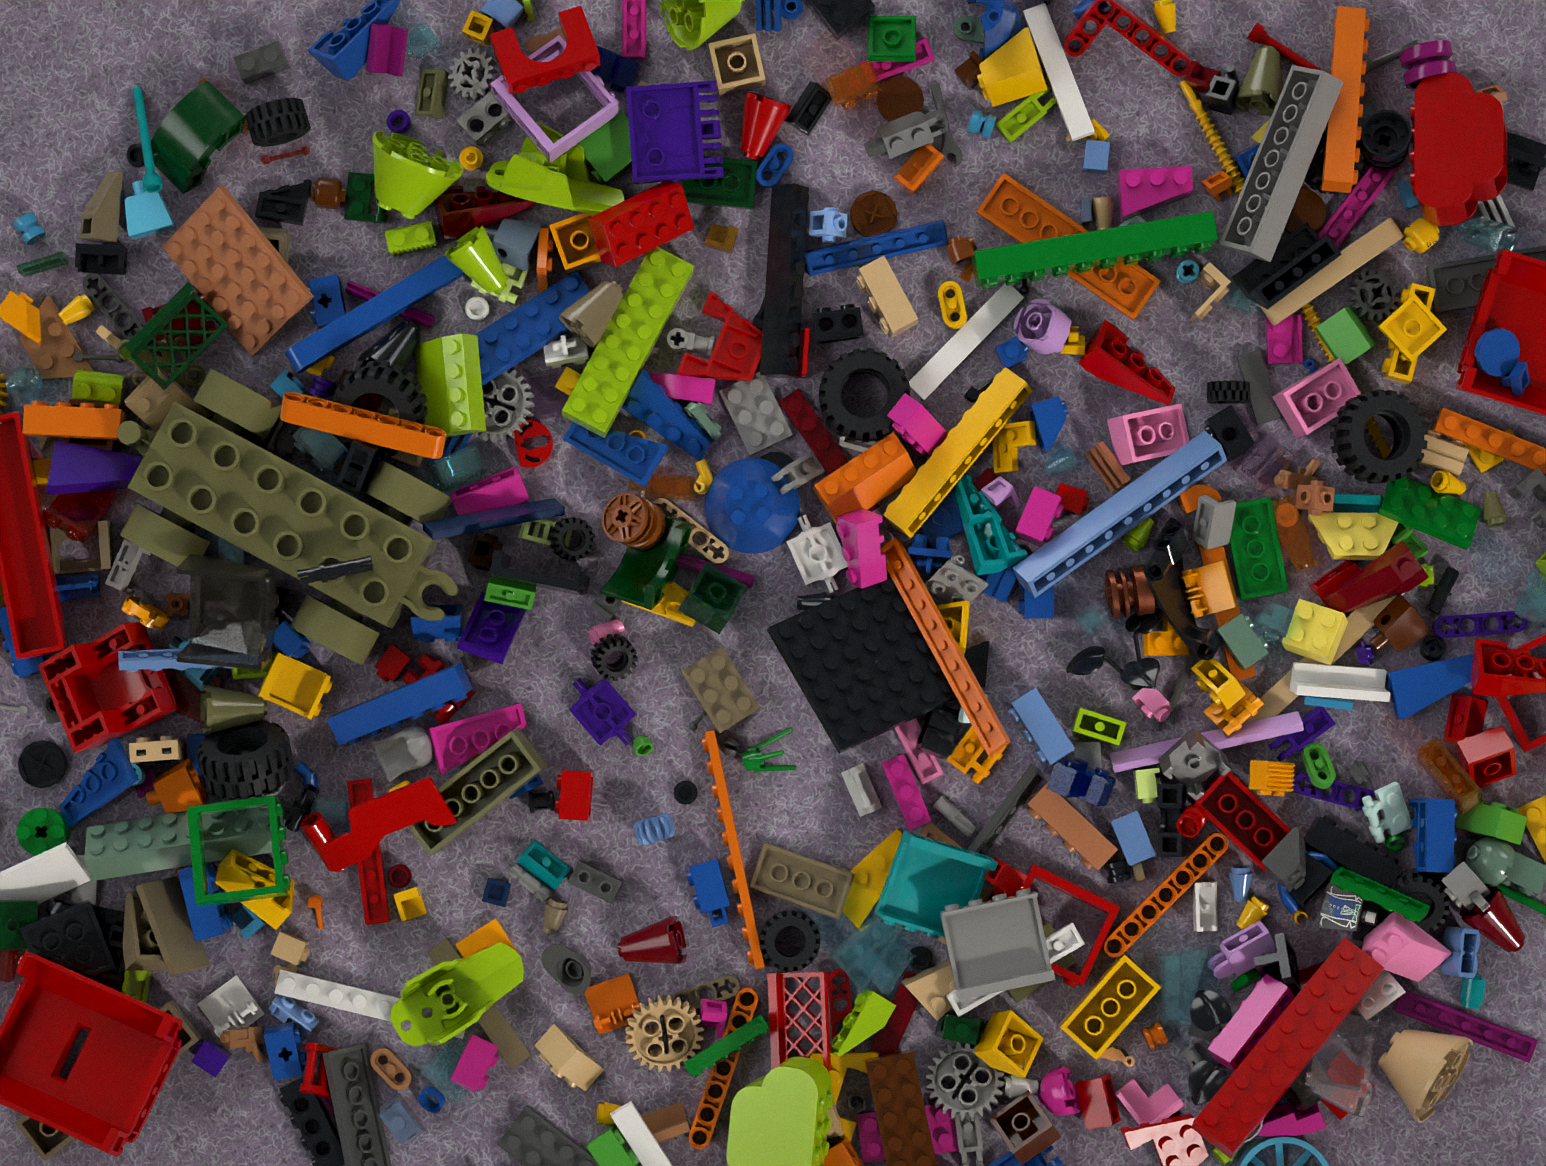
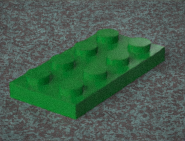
M1404 477L1387 482L1377 514L1468 550L1482 508L1449 494L1437 493L1432 487Z
M1271 497L1236 503L1229 545L1240 600L1288 592Z

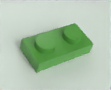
M489 577L484 601L531 610L537 586Z

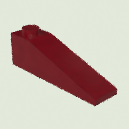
M1400 541L1325 594L1323 598L1331 609L1347 613L1397 596L1399 593H1406L1429 578V576L1406 544Z

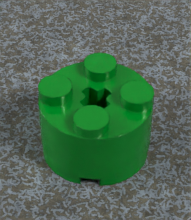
M36 808L30 810L21 818L16 829V836L22 848L36 856L65 842L68 844L70 828L63 813L59 810ZM47 827V836H41V828Z

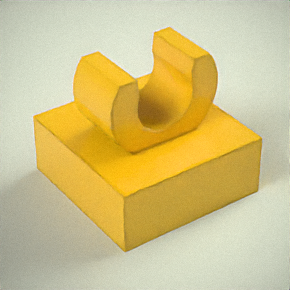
M1070 326L1068 338L1060 354L1085 355V336L1079 335V327Z

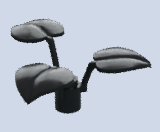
M1155 608V613L1138 616L1137 613H1134L1126 620V630L1134 632L1133 638L1137 662L1131 661L1127 663L1124 670H1122L1108 656H1104L1105 649L1103 647L1091 646L1080 651L1072 658L1066 668V672L1075 675H1089L1099 670L1104 661H1106L1120 673L1121 680L1125 684L1130 685L1131 689H1155L1156 679L1160 671V663L1155 658L1141 659L1138 635L1139 633L1148 634L1157 628L1163 617L1161 608Z
M1199 990L1196 992L1191 1005L1190 1016L1197 1028L1203 1031H1211L1217 1027L1220 1034L1222 1031L1220 1024H1225L1231 1020L1232 1011L1228 1001L1220 994L1210 990ZM1201 1061L1192 1068L1188 1087L1194 1105L1210 1102L1228 1080V1075L1224 1071L1219 1070V1068L1228 1069L1221 1063L1214 1067L1209 1061Z

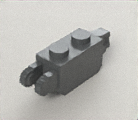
M940 109L934 110L924 115L922 112L916 111L881 125L877 129L879 134L874 136L875 139L864 144L868 156L873 157L881 154V156L888 155L889 159L934 142L933 137L948 131V125L944 122L929 127L930 124L942 120L944 117L943 111Z

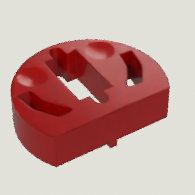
M527 420L533 426L528 428L522 436L519 431L515 430L514 441L520 466L523 468H536L544 464L551 456L553 439L551 433L543 424L534 420ZM525 424L520 425L522 429L526 426ZM545 435L546 438H551L546 446L527 450L526 447H521L525 443V439ZM526 455L535 459L541 458L542 462L528 461L526 460Z

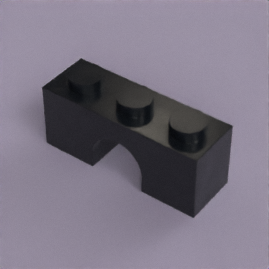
M1158 784V808L1161 814V826L1158 832V857H1186V837L1181 835L1176 827L1178 819L1186 809L1185 784Z

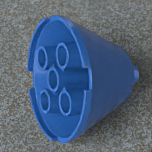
M746 458L734 461L715 475L706 493L704 509L707 523L715 537L732 550L747 554L770 551L781 545L796 527L797 518H799L800 514L797 488L795 490L791 489L787 493L781 494L779 490L789 482L785 476L779 481L773 482L771 477L782 469L773 462L759 458Z

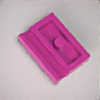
M1290 315L1274 327L1266 317L1267 364L1303 363L1301 315Z

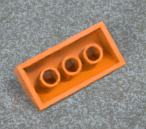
M892 432L816 483L812 490L835 524L838 525L837 516L860 508L870 509L910 482L917 471L908 452L895 433Z

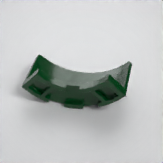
M205 81L180 100L156 130L151 140L154 165L182 194H185L202 184L204 174L211 163L209 157L215 149L220 151L233 138L243 133L245 116L209 81Z
M665 515L666 527L661 540L654 547L644 551L627 547L619 566L609 581L600 589V593L652 610L664 597L663 589L667 583L672 584L679 568L675 565L680 552L685 553L693 524Z

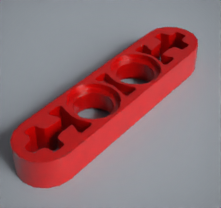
M841 969L830 972L827 980L832 1039L838 1034L835 1030L836 1025L844 1021L845 1017L852 1012L849 977ZM836 973H840V976L843 978L845 977V982L841 983V990L847 989V994L838 993L832 995V990L837 991L836 983L831 982V979L835 978ZM842 997L846 999L847 1008L844 1011H837L834 1008L833 1002L836 998Z

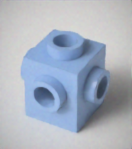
M825 207L824 210L810 211V236L822 238V242L835 243L836 239L846 238L847 214L840 213L838 208Z

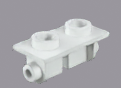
M863 763L841 772L860 817L882 808Z

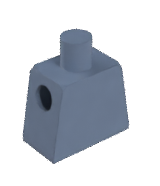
M504 219L498 230L485 228L499 260L527 271L538 249L539 230L542 228V224Z
M400 1093L380 1107V1118L400 1144L407 1145L426 1131Z

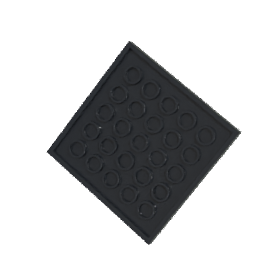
M889 573L885 581L862 589L857 587L776 623L767 630L839 754L957 699Z

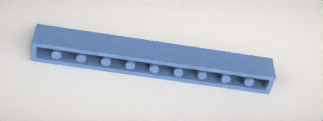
M1206 431L1200 433L1014 566L1013 570L1019 583L1034 598L1042 594L1226 462L1227 459L1222 445Z

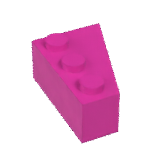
M863 508L837 516L838 525H836V530L842 540L843 547L841 552L847 562L848 570L846 573L849 582L862 589L887 580L885 554L880 551V543L884 542V535L879 534L878 526L879 523L883 522L882 516Z

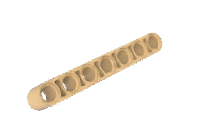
M1392 217L1388 218L1340 251L1341 256L1268 310L1260 306L1261 310L1274 327L1405 236Z

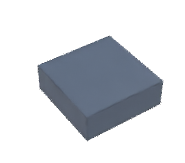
M1090 197L1081 198L1080 200L1081 225H1089L1092 222Z

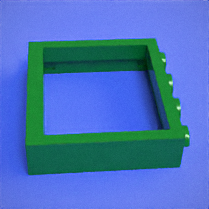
M275 795L187 807L195 903L199 907L288 896L287 889L290 888L291 880L290 875L285 872V864H288L289 860L287 850H283L282 840H286L285 826H281L280 816H284V810L282 809V802H279ZM268 806L276 886L209 894L201 815Z

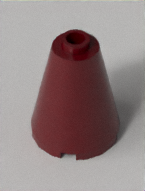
M1497 886L1487 887L1491 893L1484 899L1490 907L1482 912L1476 905L1468 911L1463 905L1460 911L1461 919L1473 929L1479 930L1480 934L1506 952H1516L1523 947L1525 936L1501 890Z
M667 917L622 937L617 945L619 956L629 962L685 963L687 954L682 955V948L686 947V941L681 922L675 921L678 917Z

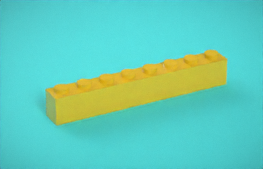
M1006 367L997 373L991 385L979 395L972 408L963 414L962 420L949 431L943 443L934 449L929 460L919 467L910 483H907L895 501L887 506L883 516L911 539L1032 393V389L1027 382Z

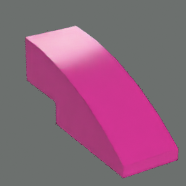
M648 372L652 381L656 385L660 384L666 390L665 394L671 400L686 403L691 401L694 403L700 402L701 404L712 406L715 380Z
M1317 1100L1295 1109L1291 1101L1270 1110L1263 1119V1125L1258 1135L1269 1137L1297 1136L1327 1127Z

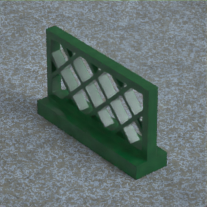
M188 282L124 345L119 353L126 360L128 358L132 360L164 391L229 325L193 292L195 288ZM191 300L200 307V314L187 313V305ZM173 319H184V330H172L171 321ZM188 319H200L201 331L189 330ZM205 319H213L220 327L216 331H206ZM157 335H168L169 346H156L155 337ZM172 335H185L186 347L173 346ZM189 335H202V345L200 347H190ZM141 351H152L153 362H143L137 355ZM156 351H169L170 363H158ZM173 351H186L187 361L185 363H174ZM157 367H170L171 377L166 382L158 375ZM174 367H180V368L175 372Z

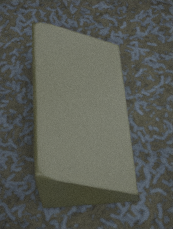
M421 69L415 116L443 119L449 72L442 69Z

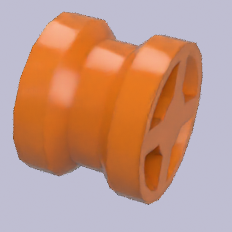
M1160 1022L1155 1023L1149 1029L1146 1027L1141 1029L1150 1051L1155 1050L1159 1045L1165 1046L1169 1044Z

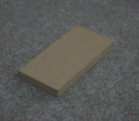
M764 842L748 888L840 920L855 874Z
M172 877L136 886L170 977L209 967L210 962L201 940L195 942L184 895L177 878Z

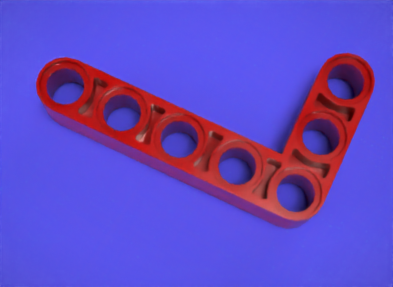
M1093 0L1064 39L1065 52L1071 57H1078L1085 52L1103 27L1108 24L1173 75L1178 77L1185 76L1189 67H1191L1190 57L1185 51L1118 0ZM1107 1L1111 4V8L1108 11H1101L1098 8L1099 3ZM1120 16H1127L1130 18V22L1125 26H1121L1117 23V19ZM1092 20L1096 23V27L1093 30H1087L1083 27L1084 22ZM1140 30H1145L1149 33V36L1144 40H1139L1136 37V33ZM1072 39H1078L1082 44L1079 48L1072 49L1068 43ZM1164 44L1168 50L1164 54H1158L1154 51L1155 47ZM1177 59H1184L1187 62L1183 68H1176L1173 63Z

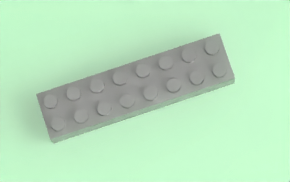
M1292 65L1220 245L1240 255L1271 262L1344 83L1343 81L1325 71Z

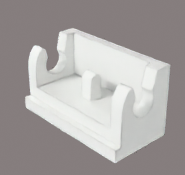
M1194 882L1192 884L1194 931H1217V882Z

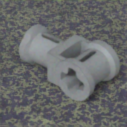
M674 328L668 333L667 343L671 350L675 352H700L711 357L715 336H698L695 333L685 332L680 328ZM677 334H680L681 339L684 340V342L679 343V346H676L674 341L671 340L676 338Z

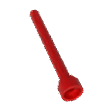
M1259 23L1254 25L1251 33L1246 38L1254 44L1257 42L1274 47L1280 55L1297 66L1321 70L1267 35V31L1264 30L1265 27Z

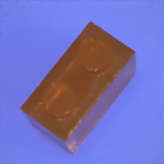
M870 61L863 62L825 79L834 106L838 108L843 107V110L856 106V101L863 98L865 100L873 99L878 96L877 92L883 90L874 64Z

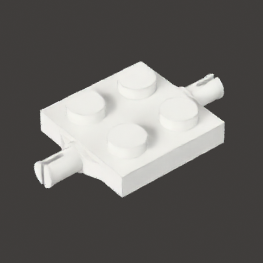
M807 515L802 516L803 520L801 517L797 518L803 532L786 542L805 586L815 581L824 580L829 593L834 592L830 583H832L835 591L839 590L833 576L848 566L842 556V547L831 522L820 527H811Z

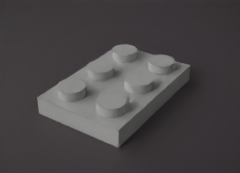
M760 372L754 374L751 382L739 381L719 391L749 456L793 436L765 376L760 375Z

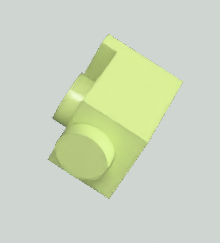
M1159 768L1133 770L1136 799H1142L1143 803L1157 802L1158 784L1161 783L1160 778L1155 777V773H1160Z

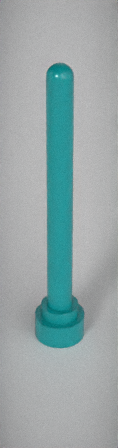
M135 86L133 88V97L146 171L142 180L143 189L145 192L154 193L163 189L162 178L155 172L142 88Z

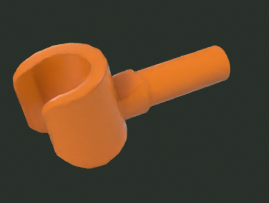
M310 895L308 908L315 909L317 927L322 929L324 928L322 920L323 898L320 895Z

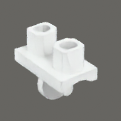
M561 335V340L552 341L543 347L546 367L551 366L553 369L560 368L565 363L573 362L578 365L584 364L586 360H589L587 344L579 339L580 337L566 339L565 335Z

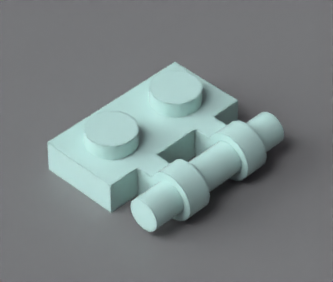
M1392 782L1375 790L1374 793L1377 799L1375 801H1372L1371 796L1362 798L1364 805L1362 809L1364 815L1368 817L1370 823L1369 830L1371 835H1374L1376 843L1385 841L1383 832L1386 829L1388 834L1393 836L1411 828V818L1399 783ZM1379 810L1381 811L1383 819L1380 821L1377 816Z

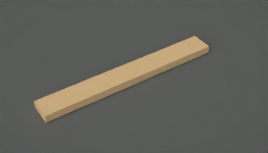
M1392 597L1355 609L1346 617L1348 624L1332 664L1375 625L1373 623L1374 619L1393 600ZM1306 657L1299 661L1302 663L1324 664ZM1292 668L1259 698L1264 705L1258 709V713L1254 717L1250 716L1244 723L1277 716L1299 696L1289 690Z

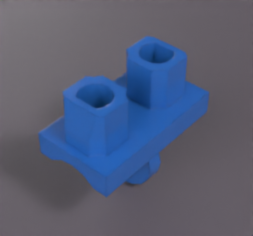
M914 534L912 546L909 547L908 554L927 557V560H917V566L926 567V574H931V568H941V561H932V558H952L950 539L948 537H937L936 548L928 549L926 548L927 535Z

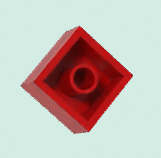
M1503 726L1489 728L1483 733L1465 737L1457 742L1459 768L1471 791L1516 775L1514 745Z
M562 770V775H557L556 789H561L560 799L555 800V814H559V819L590 820L594 772Z

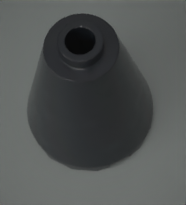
M402 321L362 353L358 358V362L363 361L362 364L366 366L370 361H376L377 365H380L382 361L390 362L392 367H395L396 364L403 367L402 371L405 373L421 337L419 327L411 321L407 323Z

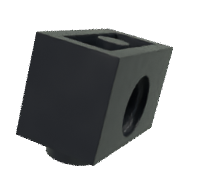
M1232 405L1204 421L1206 424L1204 430L1222 445L1229 462L1257 446ZM1224 429L1232 430L1234 433L1232 441H1227L1223 438L1222 431Z

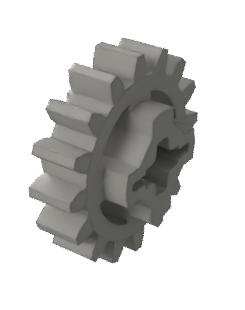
M469 48L468 54L461 51V58L453 59L456 65L449 67L453 74L449 75L448 79L453 81L450 87L455 90L457 95L467 100H470L471 97L478 100L479 94L485 96L486 90H491L490 83L497 79L494 77V74L498 73L499 69L494 67L497 61L492 58L491 54L480 48H477L476 51Z

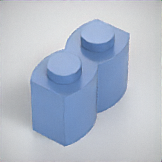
M1447 926L1443 936V945L1452 953L1441 963L1442 974L1474 978L1478 967L1476 953L1480 946L1479 930Z

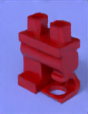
M426 653L418 661L426 672L419 677L411 669L402 679L408 684L443 670L447 666L441 660H436ZM471 689L466 693L467 698L455 704L462 708L476 692ZM446 704L445 707L434 711L436 720L440 724L447 723L459 709L451 704Z

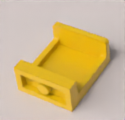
M277 651L257 695L264 700L271 701L311 720L313 715L316 717L319 715L323 706L320 700L323 693L326 695L329 693L333 682L330 681L331 675L294 658L286 657L285 654Z

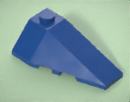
M373 0L362 8V16L352 18L351 20L347 18L343 21L345 27L336 34H333L330 30L308 52L335 77L349 81L358 74V71L367 61L372 23L388 24L401 0Z

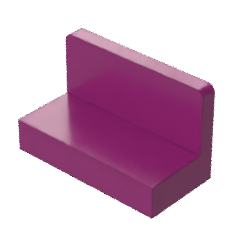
M372 23L366 65L367 72L403 76L408 29L390 24Z

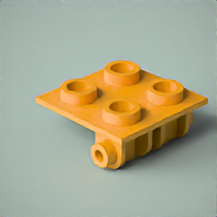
M1224 560L1182 572L1183 576L1181 579H1184L1187 588L1185 593L1189 595L1187 600H1190L1192 608L1190 613L1194 615V618L1236 607Z

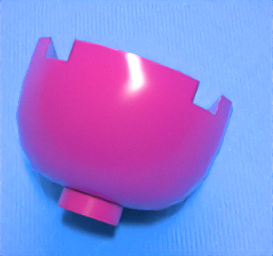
M1067 1066L1049 1071L1043 1077L1040 1091L1037 1093L1040 1104L1045 1105L1049 1112L1057 1116H1068L1080 1112L1077 1109L1080 1106L1076 1086H1073L1068 1074L1072 1072Z

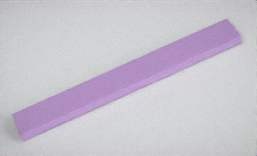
M1296 711L1243 723L1239 731H1234L1229 736L1222 729L1206 731L1201 734L1219 749L1300 732L1304 730L1300 714ZM1182 737L1109 753L1114 773L1159 763L1158 759Z

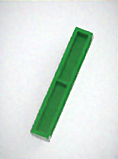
M760 1014L684 1062V1066L691 1077L694 1075L697 1077L704 1073L703 1069L706 1067L710 1069L715 1066L716 1061L719 1059L723 1061L728 1058L730 1052L734 1051L736 1053L742 1049L741 1045L745 1043L748 1045L755 1041L754 1037L757 1035L761 1037L766 1034L769 1026Z

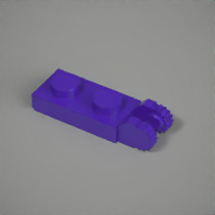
M1317 706L1301 718L1304 727L1303 731L1279 736L1268 744V747L1272 750L1286 739L1290 743L1291 747L1282 751L1277 756L1279 762L1292 753L1298 752L1336 724L1324 707Z

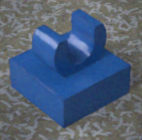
M1518 361L1514 369L1508 372L1506 376H1501L1502 386H1511L1513 395L1522 396L1530 383L1527 362Z

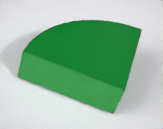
M1257 969L1242 974L1230 986L1234 992H1237L1257 982L1262 976Z

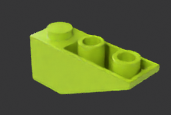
M864 989L856 997L855 1007L852 1012L845 1017L840 1034H837L832 1040L830 1053L841 1057L885 1027L896 1005L874 991Z

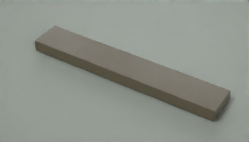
M445 938L427 952L436 965L445 961L462 958L448 938ZM495 1003L481 1015L477 1021L491 1042L498 1046L497 1050L511 1069H514L532 1055Z

